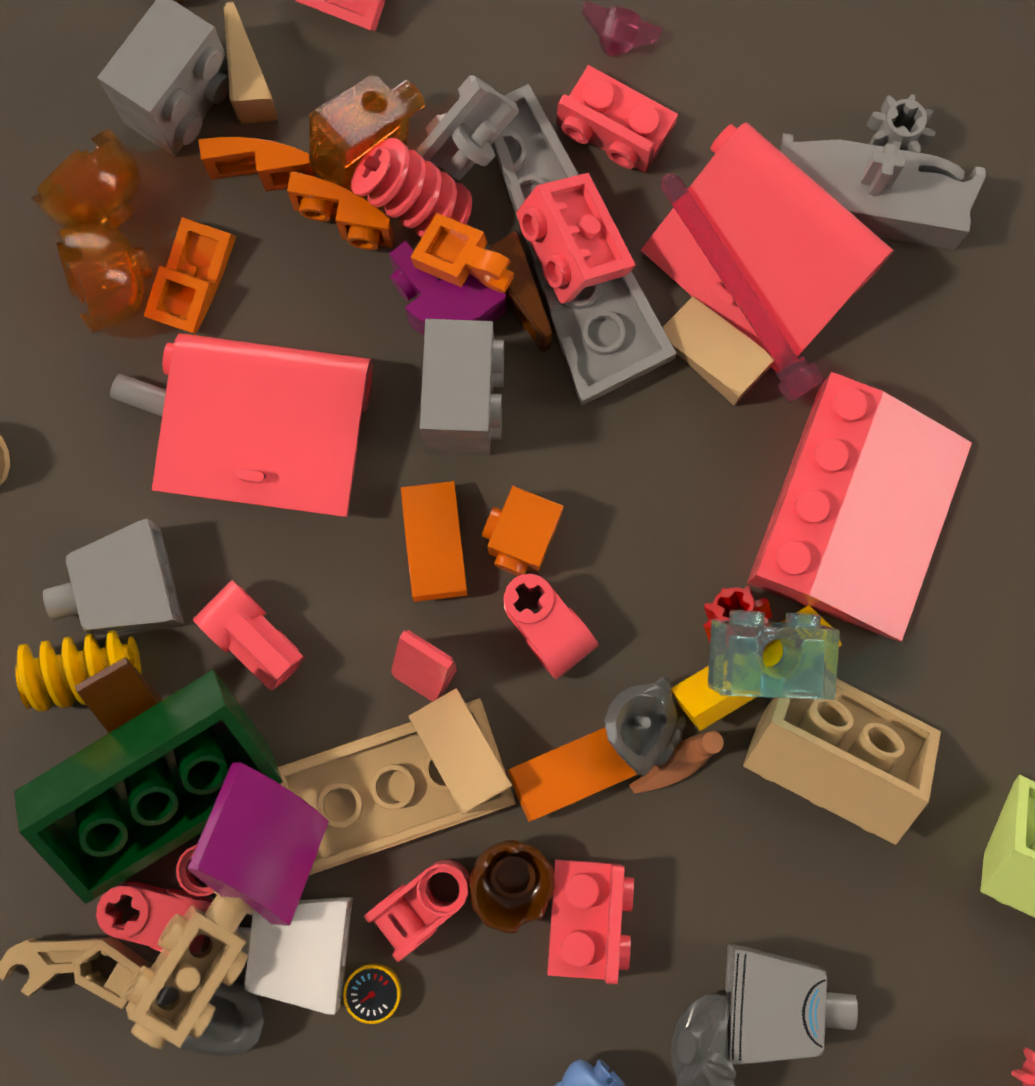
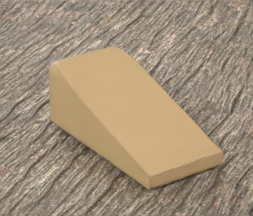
M226 2L224 18L230 101L236 117L240 120L241 124L278 120V114L238 11L234 2Z
M694 296L662 327L676 353L732 405H735L755 385L775 361L761 346Z
M457 688L408 716L462 815L512 786Z

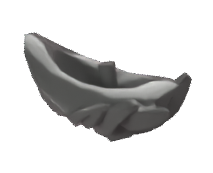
M662 676L655 683L631 686L620 692L609 705L604 723L608 741L617 754L637 774L645 777L653 766L664 765L673 755L674 748L681 743L682 731L686 726L687 717L685 715L678 717L672 699L671 682L667 677Z
M237 980L230 986L221 982L208 1002L215 1006L214 1014L208 1026L197 1039L188 1035L180 1049L202 1055L215 1056L246 1053L259 1042L264 1023L262 1007L255 994L246 991L245 985ZM167 987L163 990L157 1002L161 1005L173 1003L178 996V990L174 987Z
M709 993L694 1000L677 1019L671 1041V1060L677 1078V1086H735L733 1081L736 1078V1071L729 1061L730 1005L726 996Z

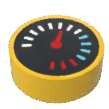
M379 963L365 964L357 968L346 981L343 991L346 1009L353 1018L362 1023L377 1024L383 1022L395 1012L400 1003L402 994L401 984L395 972L389 967Z

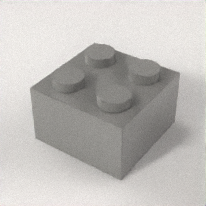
M156 0L97 77L124 124L174 157L183 145H189L195 140L201 130L202 120L214 104H220L230 92L227 56L215 27L174 0Z
M425 319L420 432L426 453L490 455L491 440H501L502 394H493V387L503 388L504 340H494L493 321Z

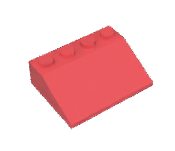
M831 372L817 392L747 584L803 606L810 605L816 611L894 641L902 642L972 442L882 390Z

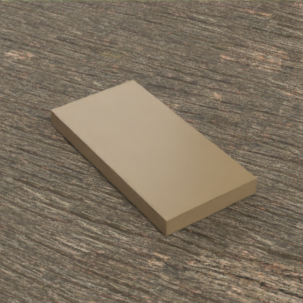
M481 698L465 703L505 772ZM412 722L278 767L283 780L281 785L306 801L329 821L309 875L516 804L511 787L462 815Z

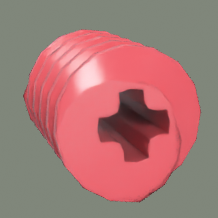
M389 138L372 147L360 161L351 180V190L355 195L365 196L368 194L367 200L372 206L382 207L384 205V212L390 218L399 217L400 223L406 228L415 227V232L421 238L436 213L466 225L471 214L472 197L471 192L466 186L455 182L449 174L441 172L432 162L424 161L418 152L409 150L399 139Z

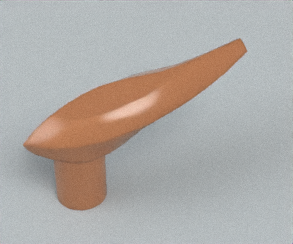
M720 731L701 733L681 741L674 748L673 755L664 765L654 766L645 777L642 776L629 784L633 793L637 794L660 789L692 775L704 766L713 754L722 750L724 740L719 734Z

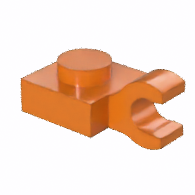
M439 213L435 214L410 257L415 268L461 288L470 274L488 288L505 293L515 276L514 272L507 270L510 263L509 258L500 253L484 249L487 240L483 231Z

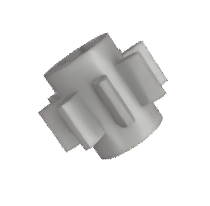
M913 94L908 99H902L897 102L892 96H887L881 106V112H873L866 126L877 131L870 144L882 147L886 144L897 145L896 149L920 153V146H928L936 133L932 129L925 127L933 114V110L924 109L921 104L916 102L915 95Z

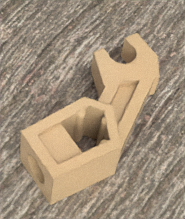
M112 936L108 938L36 940L34 937L7 950L0 961V979L10 978L18 964L24 965L29 971V979L20 992L31 996L60 973H74L76 984L124 1009L130 1002L124 998V994L133 977L142 966L151 969L153 964ZM100 953L104 956L109 955L118 962L108 980L102 977L99 971H92L91 961L97 959Z

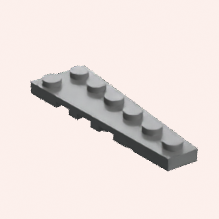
M529 84L504 95L516 103L519 113L492 143L515 213L537 185L578 175ZM524 237L581 406L675 359L677 353L632 271L626 276L583 288L572 301L561 304L553 288L547 283L543 274V268L529 240Z

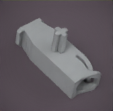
M783 133L777 146L778 150L878 237L955 250L970 231V211L986 177L985 168L975 166L965 182H962L965 171L957 164L938 156L896 149L897 145L886 144L882 147L841 139L793 142V135Z

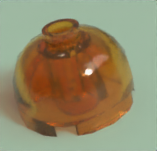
M107 128L91 138L97 145L91 153L88 150L80 152L77 149L36 189L39 194L31 198L42 212L57 225L75 233H92L105 225L114 232L136 212L130 205L140 187V172L136 159L112 129Z
M91 222L75 224L55 230V235L61 240V242L56 243L72 298L76 295L79 303L85 302L88 313L79 314L87 331L90 334H95L129 321L139 311L144 300L143 280L152 278L151 266L144 248L141 246L133 249L125 234L110 225Z

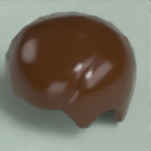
M506 840L489 847L478 856L469 875L470 899L473 910L487 927L507 934L516 933L523 924L543 917L555 889L553 867L538 847L517 840Z

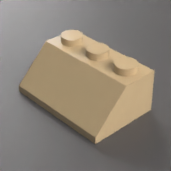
M809 665L777 684L754 731L743 767L759 774L768 781L796 793L814 805L825 808L860 826L863 830L896 845L929 803L941 731Z

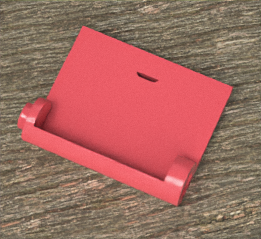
M745 122L738 128L730 124L719 134L710 148L715 155L640 251L687 293L694 296L761 346L775 359L771 368L781 376L851 296L861 289L878 271L894 250L749 123ZM720 282L724 283L729 289H731L737 295V298L729 290H727Z
M183 333L177 335L174 343L166 344L163 354V372L165 375H168L152 491L348 517L362 412H366L372 388V359Z

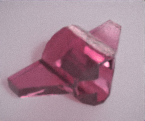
M585 1L581 12L599 36V42L604 53L609 56L617 57L626 53L631 48L656 42L659 40L663 29L641 21L637 13L625 7L614 6L605 8Z

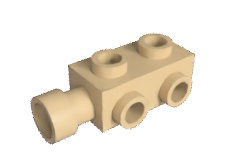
M213 890L216 897L206 913L191 904L184 917L176 913L169 921L158 941V945L163 950L151 969L142 966L138 970L124 994V998L130 1001L126 1006L128 1019L135 1022L131 1032L137 1038L156 1049H162L166 1041L180 1048L188 1035L197 1039L204 1032L215 1011V1006L209 1004V1000L221 982L230 986L237 979L248 957L246 953L241 951L246 940L236 929L246 913L253 915L255 910L240 898L221 897ZM197 935H206L210 938L208 949L200 954L192 953L189 950V945L193 938ZM164 987H174L178 990L176 1000L169 1005H161L156 1001L158 993Z

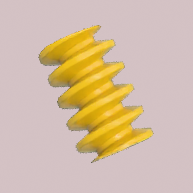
M110 630L107 633L106 646L100 648L94 633L85 635L83 651H78L72 637H65L62 642L61 654L56 655L50 640L41 641L38 658H34L28 644H20L17 650L15 671L16 683L24 707L27 709L33 707L38 712L50 710L54 703L59 708L72 707L76 699L82 705H86L77 693L75 686L125 657L142 675L137 642L133 636H130L128 644H122L116 630Z

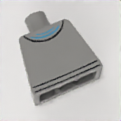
M728 944L725 996L730 1005L729 1061L732 1064H748L823 1055L825 1028L856 1029L858 1020L856 995L826 992L827 974L824 969L817 965L737 944Z

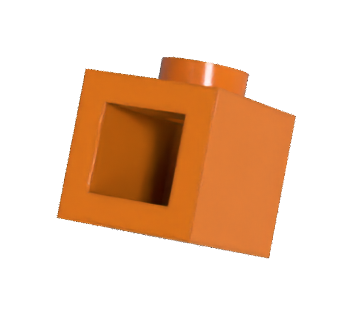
M512 485L503 509L495 506L492 508L482 533V537L490 540L487 548L488 554L496 557L494 565L517 576L526 574L527 570L539 574L561 520L564 506Z

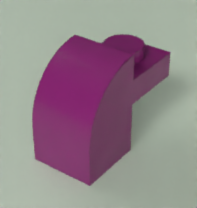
M407 241L389 253L393 273L389 275V278L406 301L409 302L415 297V300L405 306L408 323L423 336L425 334V319L493 321L494 323L507 313L506 295L488 288L470 274L461 288L442 279L438 281L435 276L415 268L410 258L414 250Z

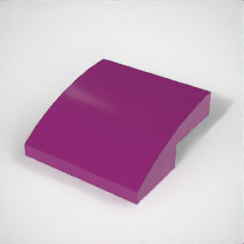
M232 763L187 869L221 897L240 898L270 924L290 926L329 821L306 801L271 778L242 763Z

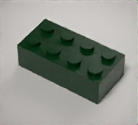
M211 670L15 790L18 829L26 841L86 905L202 833L232 763H242L279 784L283 780L268 742L216 672Z

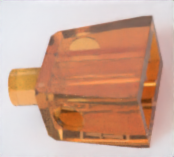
M370 75L309 113L310 159L314 171L323 180L330 181L352 191L351 180L362 158L372 147L389 138L399 139L407 146L410 117L425 106L424 98L419 89L411 81L405 80L391 90L378 76Z

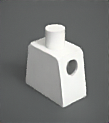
M337 897L299 900L290 926L270 924L255 911L251 928L238 927L236 929L246 940L241 949L242 952L248 955L246 960L245 990L324 1014L335 1015L342 1004L353 898Z

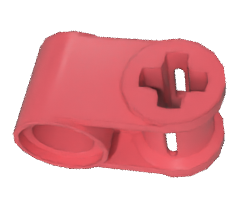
M522 574L508 584L503 599L504 610L508 618L526 639V643L555 680L599 647L597 640L576 613L566 606L544 578L535 574ZM523 588L528 593L537 589L542 596L537 602L540 609L538 613L534 614L528 608L519 612L515 608L519 599V595L516 592L518 589Z
M451 859L440 860L429 866L406 886L402 884L363 917L368 923L375 922L395 950L392 956L399 962L434 934L438 926L463 906L470 895L469 873L457 861ZM446 872L457 879L460 890L457 899L451 902H443L433 896L430 890V882L432 876L436 873Z
M127 881L109 889L101 897L97 904L96 918L100 928L106 934L114 938L150 946L161 952L163 948L158 945V941L172 917L176 913L184 917L191 904L206 913L213 899L206 896H195L184 890L166 889L140 881ZM127 896L133 897L131 907L140 910V913L125 922L122 920L123 911L115 908V903L122 901ZM197 935L193 938L189 945V950L192 953H201L205 935Z

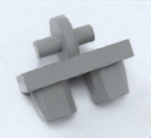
M468 76L458 88L459 99L448 113L436 115L426 127L428 136L417 148V152L423 157L424 161H430L440 166L459 181L475 163L481 166H487L495 157L491 144L519 113L515 102L495 91L492 86L475 76Z

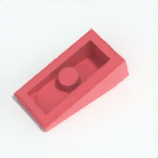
M409 630L407 632L403 631L399 637L392 665V674L397 680L425 698L435 701L441 697L457 672L456 664L452 657Z

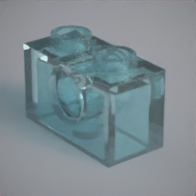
M731 610L730 620L712 619L708 687L726 696L835 700L840 630L820 624L821 615L786 613L785 622H764V612ZM779 639L783 646L782 657L774 666L766 667L763 662V651L769 642Z

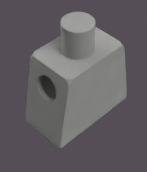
M148 518L135 522L69 553L66 556V565L71 582L43 590L44 605L52 621L79 614L83 630L94 633V635H107L110 630H116L117 633H127L185 625L161 528Z

